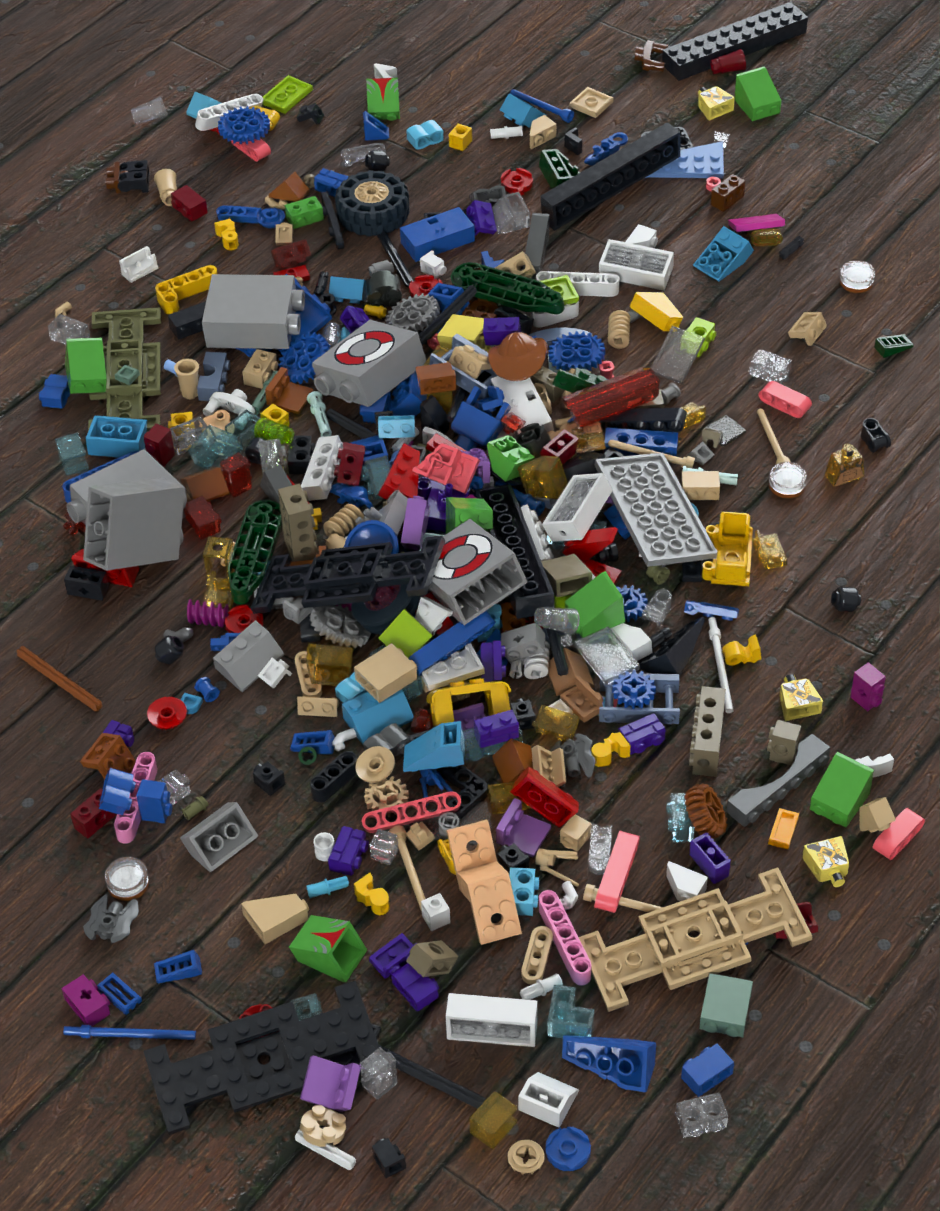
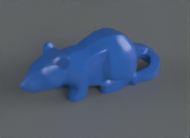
M618 132L602 140L600 146H593V154H590L584 163L593 166L619 151L620 146L628 142L627 135L623 132ZM616 137H620L623 140L614 141L613 139Z
M336 483L331 486L329 492L340 497L337 500L340 504L347 501L348 504H353L358 508L364 505L368 509L374 507L368 499L369 496L366 488L363 486H349L343 483Z

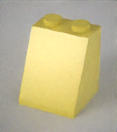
M452 314L437 335L440 348L446 352L451 350L452 338L456 334L461 335L487 352L496 345L485 346L483 335L484 318Z

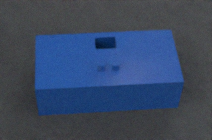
M457 207L400 227V238L403 247L413 260L417 262L431 250L434 251V255L474 242L475 230L473 223L461 208Z

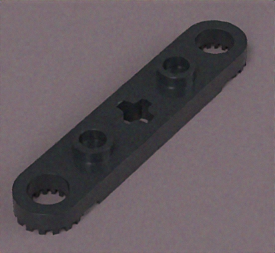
M328 191L321 192L323 216L327 217L330 226L328 227L330 237L333 236L337 250L344 249L343 236L340 232Z

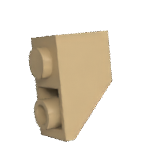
M546 115L532 121L530 130L531 149L556 137V123Z
M886 797L875 799L860 807L861 831L869 830L872 833L879 830L880 832L891 827L889 823L896 820Z

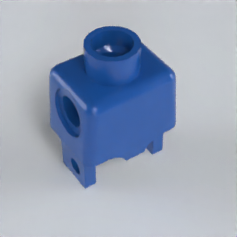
M476 386L472 389L466 402L462 401L451 424V429L458 435L455 444L466 451L477 448V446L488 450L487 443L497 439L504 428L502 423L511 409V406L504 402L494 418L491 413H485V411L483 412L475 408L474 405L482 392Z

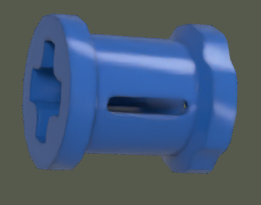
M203 677L197 680L194 688L197 692L202 693L206 702H212L217 699L220 690L210 683L211 681L208 677Z

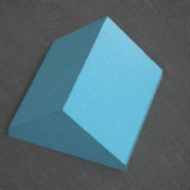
M194 92L186 113L188 116L197 118L199 110L221 104V102Z

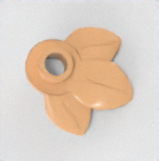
M218 410L213 415L206 416L200 423L201 428H206V435L209 440L220 433L226 438H230L234 430V426L230 422V415L226 410Z

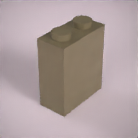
M575 554L541 561L556 597L574 594L592 581V571Z

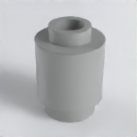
M388 260L374 263L368 267L370 277L377 271H391V274L394 272L392 262L389 263Z

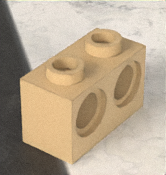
M523 251L495 267V269L527 278H532V275L536 273L529 257ZM526 265L525 269L520 271V268Z

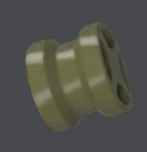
M663 565L649 566L646 575L649 578H653L654 582L660 585L668 579L670 570L667 567H663Z

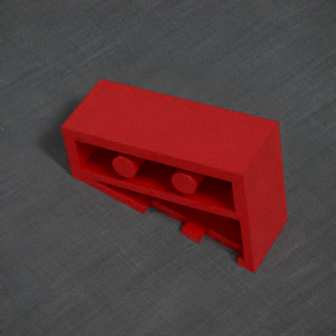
M403 443L381 486L378 496L388 500L390 495L396 490H399L407 498L418 496L419 474L413 472L412 469L419 465L420 451Z

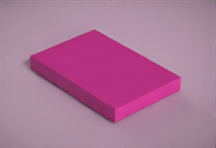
M778 214L730 219L728 223L736 232L782 227L785 225V219Z

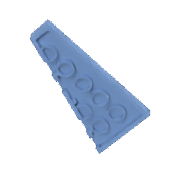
M723 141L680 150L679 158L647 177L723 178Z

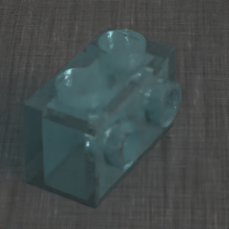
M686 793L670 794V802H666V812L670 814L668 831H672V842H688L694 838V826L691 824L688 812L686 811Z

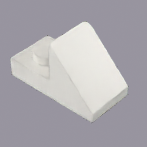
M376 63L374 64L375 79L397 78V68Z

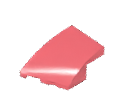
M441 443L435 448L434 452L428 454L425 460L417 467L415 466L412 471L445 486L450 483L453 485L454 490L466 494L480 459Z

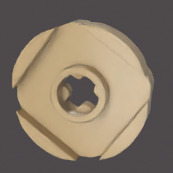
M315 1105L312 1107V1110L307 1111L302 1116L300 1131L303 1132V1138L312 1145L326 1147V1143L336 1145L345 1136L346 1117L322 1105Z

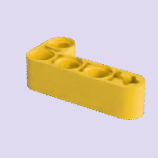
M208 265L157 284L155 287L157 301L164 312L168 315L178 312L179 300L209 290L212 274H217V268Z

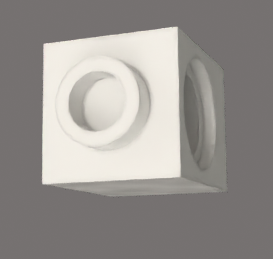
M440 893L421 901L422 916L431 931L450 923V909Z

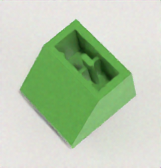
M509 435L487 443L492 471L505 482L525 475L535 458L528 449L519 445L516 439Z

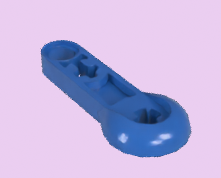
M224 205L216 210L218 220L220 221L231 219L234 222L260 224L265 228H276V224L283 223L285 220L284 211L278 208L262 210L255 207Z

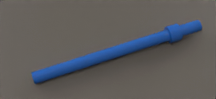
M82 1025L81 1027L64 1026L63 1030L64 1035L81 1036V1038L102 1036L196 1040V1031L100 1028L92 1027L91 1025Z

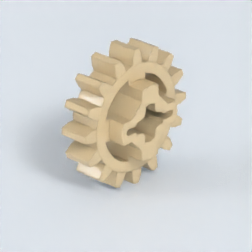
M393 776L389 780L385 778L382 781L375 782V784L369 783V788H365V803L367 804V809L372 808V811L408 802L409 792L406 784L401 785L400 779L394 781Z

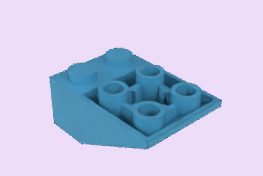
M723 226L693 266L719 282L743 265L754 249L748 240Z
M461 721L441 723L404 746L403 771L415 772L424 769L464 765L465 739Z

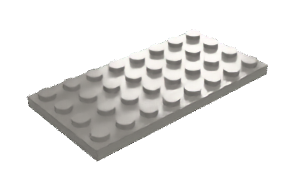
M663 452L595 460L594 465L598 473L605 474L613 489L610 496L647 567L717 558L716 548Z

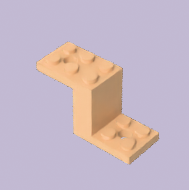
M488 820L446 830L459 890L471 903L479 943L483 945L522 934L509 873L497 862ZM472 840L476 841V849L468 851L466 848L467 843ZM495 913L501 914V920L498 923L491 922V917Z

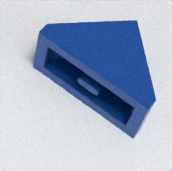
M364 111L365 141L388 139L389 127Z

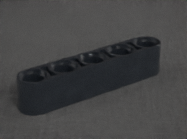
M682 408L608 409L602 414L600 427L604 433L606 428L680 432L684 428L687 412Z

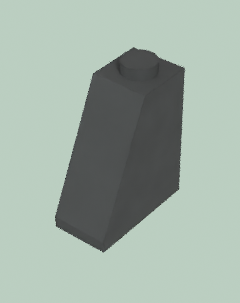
M281 464L264 471L260 487L269 499L280 504L278 489L292 486Z

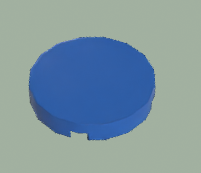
M575 1127L556 1129L549 1135L546 1141L548 1161L555 1168L562 1171L580 1169L590 1158L591 1145L589 1138L582 1130Z

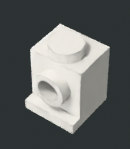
M431 250L420 258L421 272L424 274L432 275L434 279H438L446 273L447 268L444 266V261L435 256L434 251Z

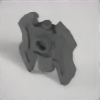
M579 733L575 735L576 741L567 739L562 744L561 740H558L552 747L551 752L557 748L563 749L565 776L567 772L570 777L579 776L581 766L587 778H591L595 767V758L591 755L590 749L592 740L586 735Z
M108 895L102 896L91 907V917L83 926L86 936L90 940H95L96 935H99L103 940L111 937V943L124 939L130 934V925L138 916V901L132 899L124 909L121 903L113 901L107 909Z

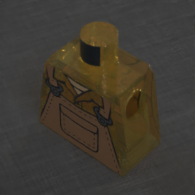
M600 421L572 428V434L579 438L576 449L577 453L606 449Z
M844 444L842 450L834 452L830 456L825 476L833 487L864 477L863 457L851 444Z

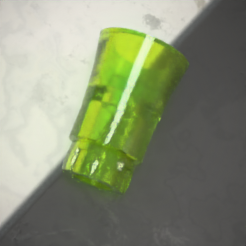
M267 417L259 419L254 427L255 438L262 437L268 442L277 444H290L293 441L294 431L292 428L274 422Z

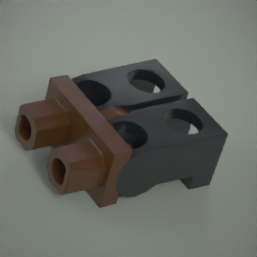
M147 160L123 162L121 164L120 162H115V167L106 169L107 178L105 182L107 189H116V193L142 189V193L149 192L150 171Z

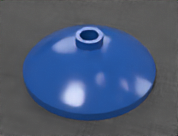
M369 520L358 524L352 529L345 541L344 547L391 542L393 546L391 554H397L399 544L397 536L390 526L381 521Z

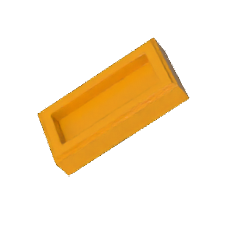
M779 808L769 838V845L789 850L799 819V813Z

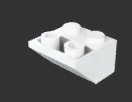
M537 1072L528 1078L518 1096V1110L560 1128L579 1089Z

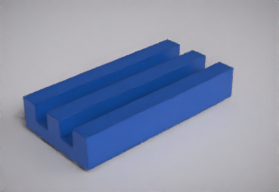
M111 973L97 985L98 991L101 994H105L108 1000L125 1015L129 1013L130 1009L133 1010L137 1003L140 1004L142 1002V998L114 973ZM112 980L115 984H117L124 992H126L132 998V1000L130 1001L124 994H122L120 990L113 986L110 983V981ZM104 986H106L108 989H110V990H111L117 997H119L126 1005H124L120 1000H118V999H117L111 992H109Z

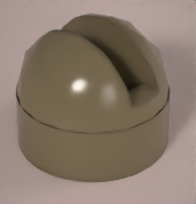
M312 174L305 175L303 179L308 188L314 187L315 176Z

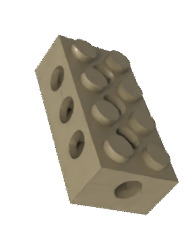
M300 484L278 489L284 542L292 562L313 560L316 557L315 553H318L316 542H314V540H317L313 529L315 527L314 518L311 516L314 514L312 504L307 502V492L302 490Z
M702 686L701 694H697L694 714L695 722L692 730V737L694 738L691 741L689 766H693L692 774L717 777L726 689Z

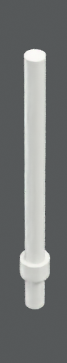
M710 617L708 619L710 627L709 637L713 643L721 688L726 689L725 712L732 713V700L720 643L721 632L717 627L716 618Z

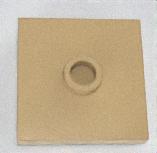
M587 87L570 102V108L596 118L613 103V97Z

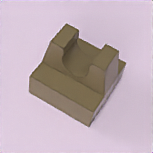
M704 428L702 441L707 445L708 440L711 439L714 442L713 447L717 448L724 431Z

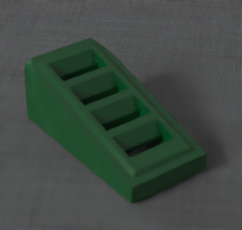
M905 334L876 338L874 348L885 358L913 348L914 344Z

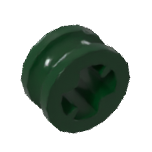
M304 747L299 752V760L305 765L314 763L317 758V752L312 747ZM309 750L312 751L313 759L305 761L303 759L305 756H302V753Z

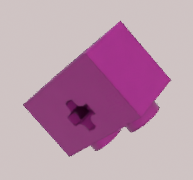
M868 662L854 672L851 698L867 712L873 707H878L883 700L886 676Z
M84 974L61 988L65 1001L85 1025L94 1026L110 1015L108 1008L110 1002L105 994L100 995L95 982L92 979L88 980Z

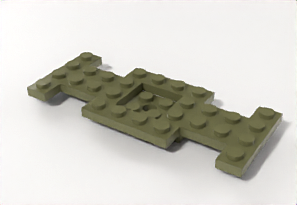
M161 308L92 312V328H109L107 346H103L107 379L106 392L89 393L90 400L107 399V417L147 420V431L155 424L161 425L160 415L143 416V396L161 395L160 342L144 343V325L161 324ZM122 365H128L140 372V375L131 385L115 380V374L122 368ZM93 419L88 420V431Z

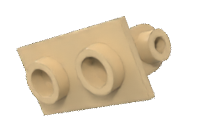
M298 696V715L337 717L339 700L334 697Z

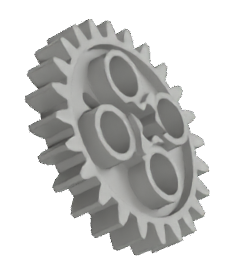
M422 293L418 297L415 294L413 298L411 296L407 300L403 298V302H397V306H392V310L388 311L389 315L386 316L387 320L385 321L388 325L410 331H423L424 327H428L429 323H432L433 319L438 317L440 307L433 296L430 297L429 294L424 296Z
M341 604L338 606L315 607L310 615L311 626L315 627L314 630L320 631V636L325 635L326 640L331 639L333 644L338 642L340 646L345 644L348 648L350 645L354 648L357 645L362 647L371 635L354 618L352 611H349L348 607L342 608Z

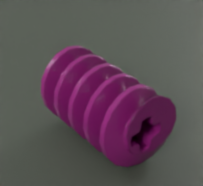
M189 599L187 619L190 624L196 622L197 625L203 623L205 626L209 624L213 627L217 624L221 628L225 626V617L228 616L229 612L228 604L222 609L221 603L215 608L214 602H211L210 607H207V601H204L203 605L200 606L199 600H196L195 605H193L192 599Z

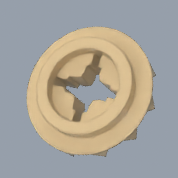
M520 1140L514 1143L508 1151L509 1165H511L514 1171L521 1172L522 1175L525 1173L533 1174L534 1171L540 1170L544 1162L542 1147L532 1140ZM528 1151L530 1159L524 1164L521 1157H524Z

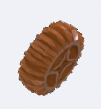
M702 783L692 786V788L687 790L685 795L686 811L688 812L691 824L695 827V831H698L699 835L709 833L708 836H711V839H715L726 832V812L713 788Z

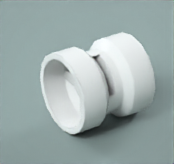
M319 833L314 838L315 856L320 861H328L334 847V838L330 833Z

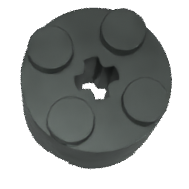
M383 270L373 273L370 279L367 278V296L372 306H397V302H400L402 298L398 275L395 276L391 274V271Z
M532 423L521 428V433L518 435L515 433L513 438L535 457L532 461L533 463L541 458L540 452L551 441V438L543 424L540 426L539 423Z

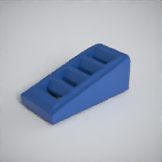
M331 730L294 733L290 749L291 751L300 752L304 747H312L316 750L317 754H333L334 746L332 741L335 736Z
M195 950L154 963L157 983L180 980L202 974L200 957ZM165 967L167 970V974L163 973V968Z

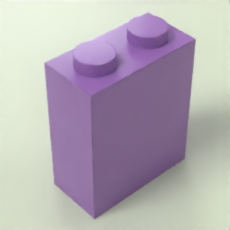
M413 496V498H408L401 544L404 549L419 551L423 545V537L427 530L430 506L427 500H424V497Z

